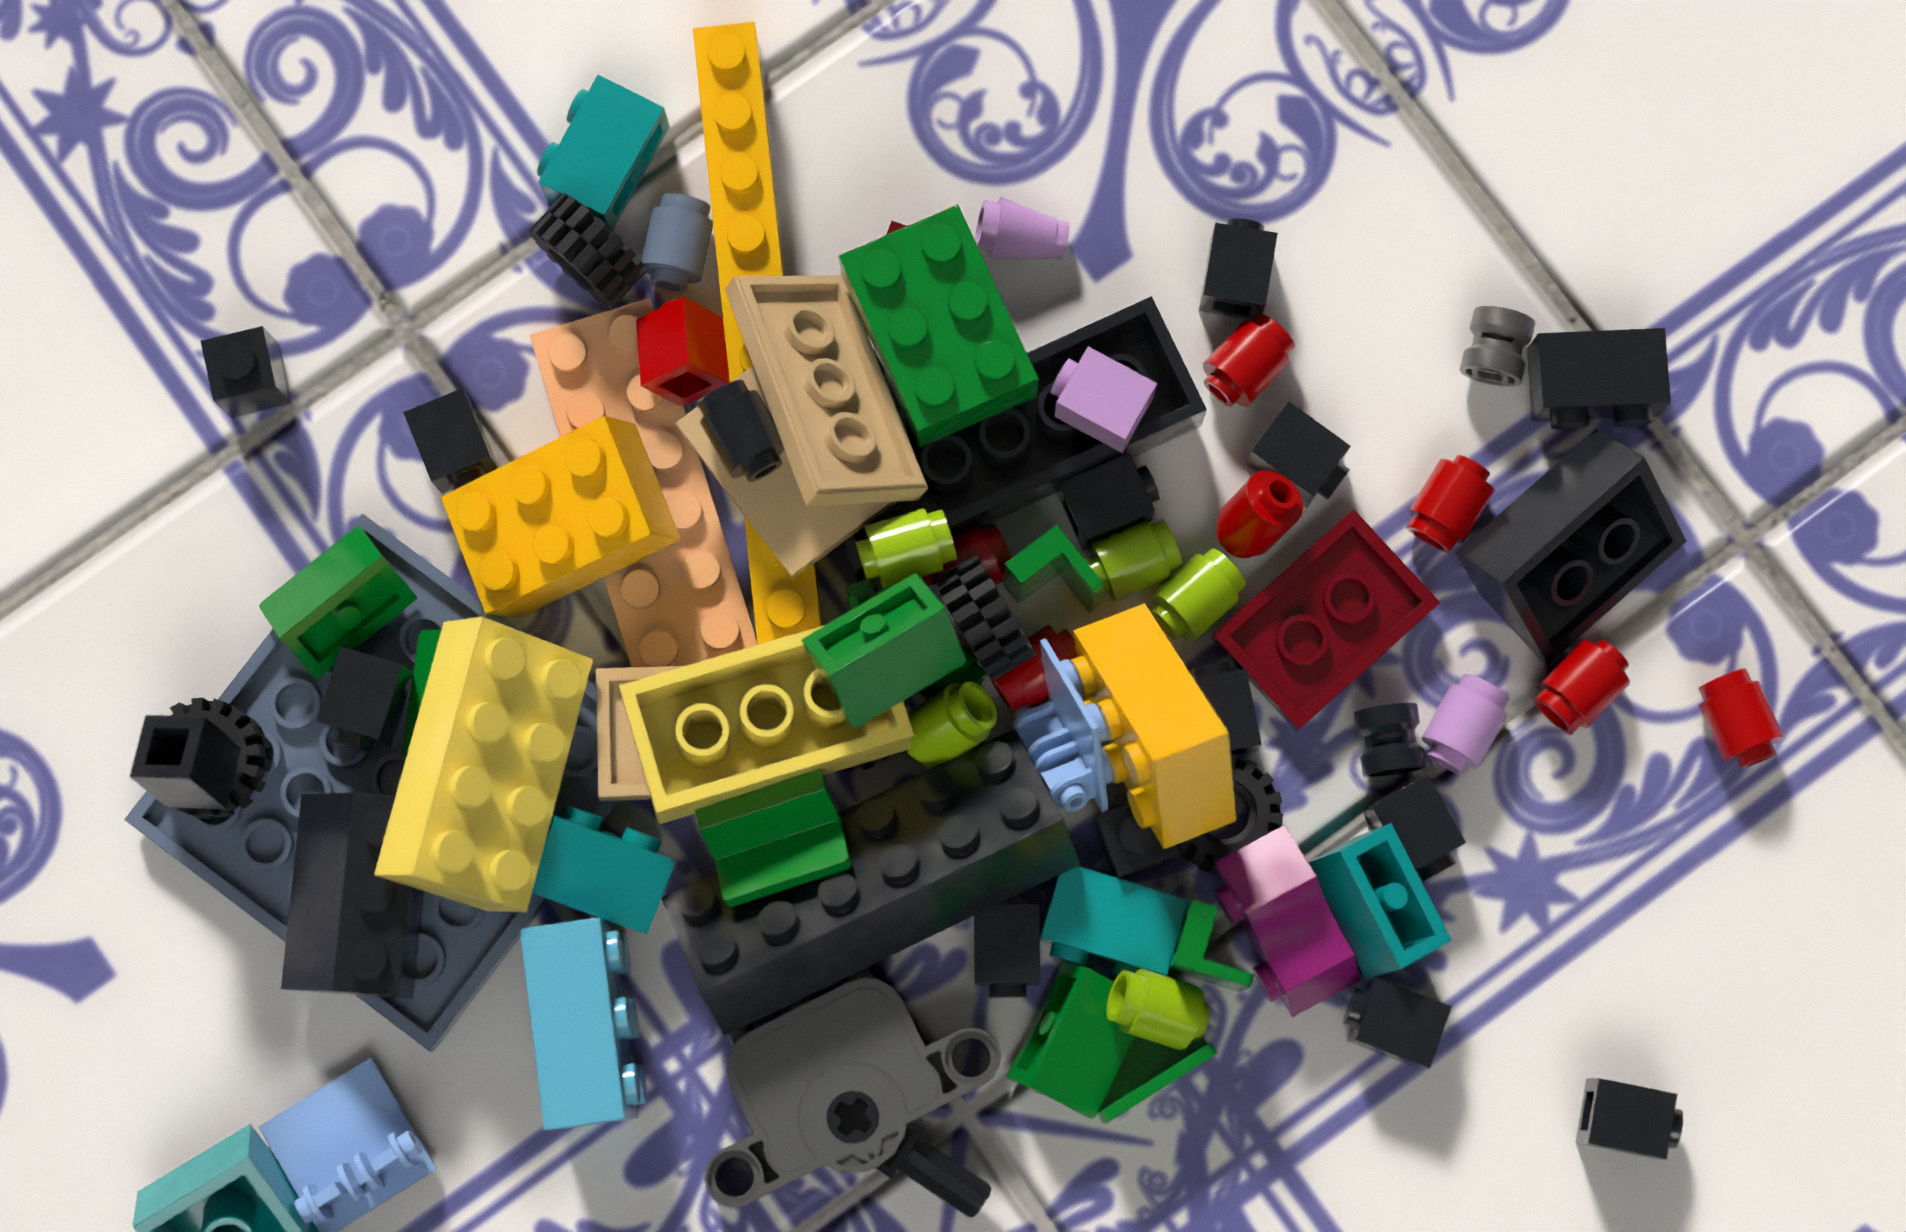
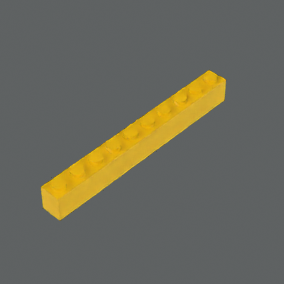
M755 21L693 28L730 382L751 368L753 364L727 297L726 287L734 276H785L761 51ZM744 516L757 645L823 626L816 563L792 579Z

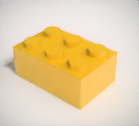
M605 415L441 497L484 612L488 615L521 618L681 540L636 424Z
M1146 604L1073 630L1077 658L1070 660L1080 682L1083 702L1085 705L1095 703L1104 719L1108 739L1100 742L1102 750L1110 764L1113 782L1117 784L1123 781L1129 790L1127 793L1128 801L1138 825L1142 829L1150 826L1162 847L1166 849L1235 822L1236 811L1228 731Z

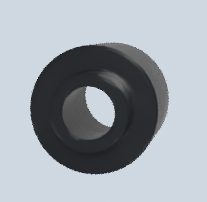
M743 380L729 382L715 389L699 402L698 408L703 415L700 425L731 478L745 475L748 482H754L771 474L782 465L783 462L779 455L785 449L775 422L756 390L749 391Z

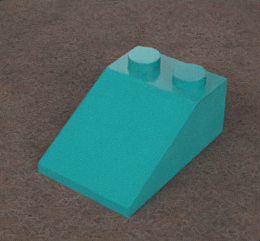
M251 1124L137 1192L132 1226L136 1232H319L313 1221L307 1224L300 1216L294 1204V1201L299 1198L279 1162Z

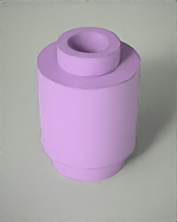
M1463 674L1458 685L1451 684L1421 738L1430 747L1427 757L1441 767L1457 774H1461L1465 766L1479 769L1508 716L1504 708L1509 700V696L1500 688L1484 679L1471 674Z

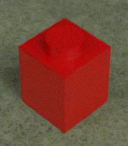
M683 296L664 303L661 308L636 320L641 387L679 406H686L730 382L723 317Z

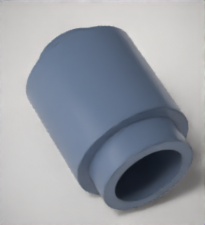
M668 193L662 195L660 206L652 209L641 259L645 265L644 267L647 269L646 273L651 275V284L667 290L686 291L688 283L701 282L713 228V221L708 218L711 208L708 203L692 196Z

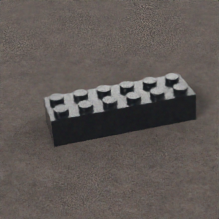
M1152 296L1027 352L1038 376L1037 397L920 448L903 411H898L928 489L919 500L897 502L867 525L925 508L927 514L942 509L951 536L976 524L980 528L1058 492L1059 482L1127 453H1130L1133 458L1202 426L1207 408ZM1088 346L1157 383L1154 398L1123 453L1055 417L1056 402L1059 397L1050 393L1052 386L1065 362L1071 359L1079 363ZM865 527L841 543L858 582L867 579L856 546V542L867 539Z
M1014 729L841 811V820L852 862L851 867L846 870L734 907H728L722 897L717 871L661 898L698 990L724 1036L1081 865L1064 819Z

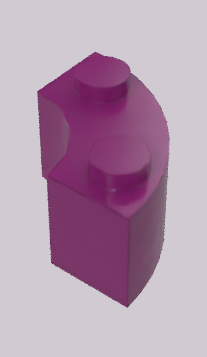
M1285 825L1216 861L1223 886L1214 890L1215 896L1230 923L1234 925L1240 921L1261 964L1252 968L1253 973L1262 991L1271 1003L1281 998L1290 1015L1294 1017L1360 981L1355 954L1328 907L1316 874Z

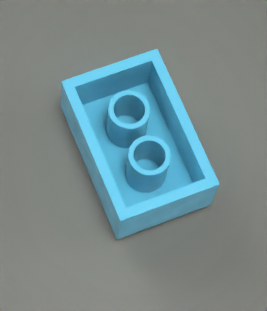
M600 917L520 929L544 1130L567 1129L639 1118L637 1105L647 1103V1086L643 1065L632 1063L629 1039L639 1038V1024L634 999L628 1000L627 997H623L621 974L631 973L630 952L626 935H620L619 931H615L613 924Z

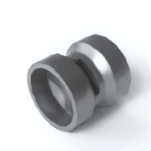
M1476 307L1473 311L1469 327L1474 338L1472 346L1463 352L1460 372L1470 379L1490 385L1503 387L1520 385L1526 366L1521 355L1523 347L1532 341L1536 324L1534 319L1524 313L1504 307Z

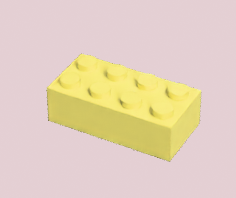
M485 617L444 622L374 875L485 911L527 912L593 659Z
M823 626L619 685L624 710L659 824L696 814V809L821 769L823 775L909 750L914 733L904 702L898 703L860 727L853 728L845 718L832 686L810 660L801 639Z

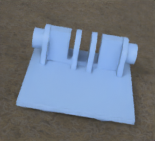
M1045 638L1040 640L1048 688V703L1031 708L1028 705L1020 707L1014 714L1012 728L1016 731L1057 807L1064 808L1067 812H1075L1082 809L1089 799L1094 798L1101 812H1107L1109 810L1106 784L1113 782V775L1108 759L1100 745V742L1108 739L1104 719L1095 703L1084 704L1080 697L1082 693L1080 682L1073 665L1068 659L1059 661Z
M372 1057L258 1127L299 1197L294 1201L297 1211L307 1224L313 1221L319 1232H337L437 1170Z

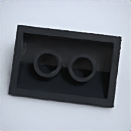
M1595 429L1461 547L1456 554L1479 594L1542 662L1549 665L1687 541L1645 457Z
M357 792L301 794L281 989L413 999L424 891L374 875L396 795Z

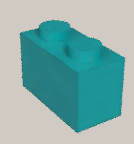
M597 75L589 91L581 89L573 99L567 114V122L570 125L559 144L552 142L546 148L540 159L537 175L540 176L538 183L547 201L554 204L565 193L576 199L580 205L583 204L596 218L599 217L607 224L606 227L610 231H613L668 132L670 125L664 107Z
M566 804L563 814L553 811L532 893L647 935L676 863L668 855L659 851L663 840L627 826L622 837L599 828L603 820L602 817Z
M1391 823L1358 835L1308 862L1317 876L1328 907L1355 954L1356 961L1366 979L1401 970L1452 941Z
M1077 866L1060 874L1040 941L1052 944L1050 956L1073 964L1086 966L1089 956L1112 962L1114 966L1111 974L1116 977L1123 970L1135 973L1139 969L1167 976L1189 900Z

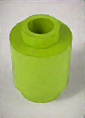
M925 508L866 525L864 527L867 539L856 542L867 580L879 577L883 589L899 583L914 573L919 577H924L943 571L944 563L957 560L952 536L942 509L927 514Z
M1145 519L1091 542L1092 556L1085 559L1105 585L1104 592L1108 591L1114 602L1171 577V570L1183 566L1176 541L1163 519L1149 524Z
M1212 548L1204 556L1200 554L1194 555L1151 594L1152 601L1156 606L1151 611V614L1162 631L1173 640L1183 636L1187 640L1194 642L1239 601L1238 593L1246 587L1245 579L1237 567L1223 553Z
M965 682L964 684L953 683L907 712L914 737L910 749L906 751L914 760L933 768L965 753L984 741L989 736L991 728L997 722V710L991 696L983 687L974 682Z
M1139 969L1135 973L1123 970L1115 979L1107 1002V1018L1109 1021L1118 1023L1122 1032L1178 1050H1184L1192 1040L1198 1041L1203 1036L1210 1016L1209 1005L1204 1003V994L1200 987L1145 969Z

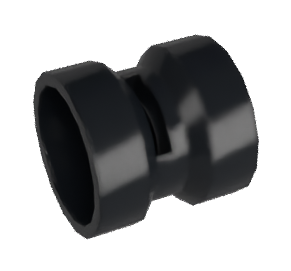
M1417 703L1389 704L1354 712L1356 732L1364 738L1365 752L1360 757L1363 777L1389 776L1427 768L1424 748L1416 742L1415 729L1420 724ZM1405 740V743H1395L1376 747V744H1384Z

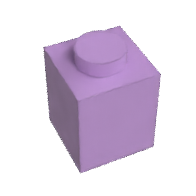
M1088 346L1079 363L1071 359L1065 362L1052 386L1050 393L1059 397L1056 402L1055 417L1123 453L1154 398L1157 383Z

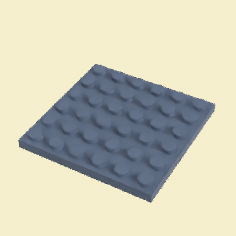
M363 513L347 532L349 533L355 527L360 526L384 558L418 597L417 600L354 649V651L402 664L413 672L418 636L422 630L442 629L443 623L447 621L485 617L521 631L502 616L485 614L481 601ZM272 629L218 698V700L225 701L247 713L246 715L256 720L262 728L260 730L261 735L268 739L271 750H266L265 756L271 760L270 772H263L261 781L266 782V785L262 792L254 791L249 797L253 803L245 809L241 807L233 809L234 815L225 818L212 816V819H202L177 811L173 807H166L146 791L124 820L286 942L301 794L357 792L396 795L406 757L402 755L411 687L391 747L372 742L369 753L334 743L331 741L334 730L328 729L317 722L334 666L320 678L316 679ZM587 680L553 811L563 814L566 804L584 809L603 818L599 827L602 829L624 800H599L596 685ZM424 891L413 999L355 996L429 1052H434L521 937L520 929L529 927L549 899L532 893L527 912L485 911Z

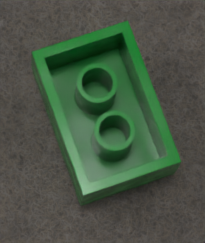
M958 204L839 255L843 281L919 448L1037 397L1038 376Z

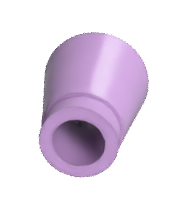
M1000 197L998 202L984 200L978 216L975 242L980 251L988 252L989 259H1050L1051 257L1062 260L1068 243L1069 223L1058 221L1054 217Z

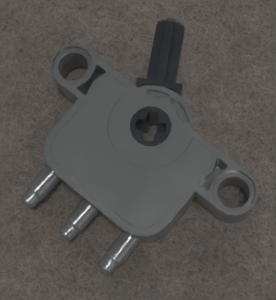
M868 967L846 977V984L814 1000H811L808 995L786 1006L788 1013L754 1030L751 1024H748L727 1034L733 1047L727 1064L730 1086L754 1134L720 1150L710 1159L706 1166L704 1177L706 1189L716 1202L723 1206L735 1208L747 1205L827 1165L834 1170L853 1173L876 1168L891 1179L899 1171L966 1217L973 1218L979 1213L990 1196L992 1190L990 1184L920 1138L925 1128L913 1120L985 1085L995 1076L1000 1066L1001 1054L998 1044L990 1034L981 1029L966 1028L925 1047L903 1000L893 987L881 980L874 979ZM967 1039H975L984 1043L988 1048L990 1065L980 1076L965 1077L954 1068L952 1054L960 1042ZM859 1099H862L868 1104L864 1115L872 1122L871 1126L866 1132L857 1128L847 1135L840 1129L844 1119L837 1113V1110L842 1103L853 1106ZM729 1158H742L753 1169V1185L744 1195H731L720 1184V1169Z

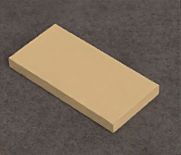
M734 276L725 291L806 507L919 500L928 489L866 329L842 276Z

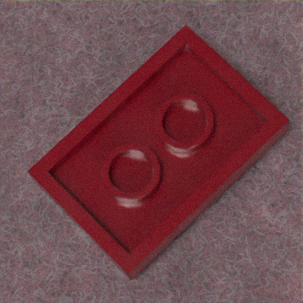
M1353 509L1213 633L1211 639L1239 670L1247 669L1249 681L1288 724L1298 732L1441 602Z

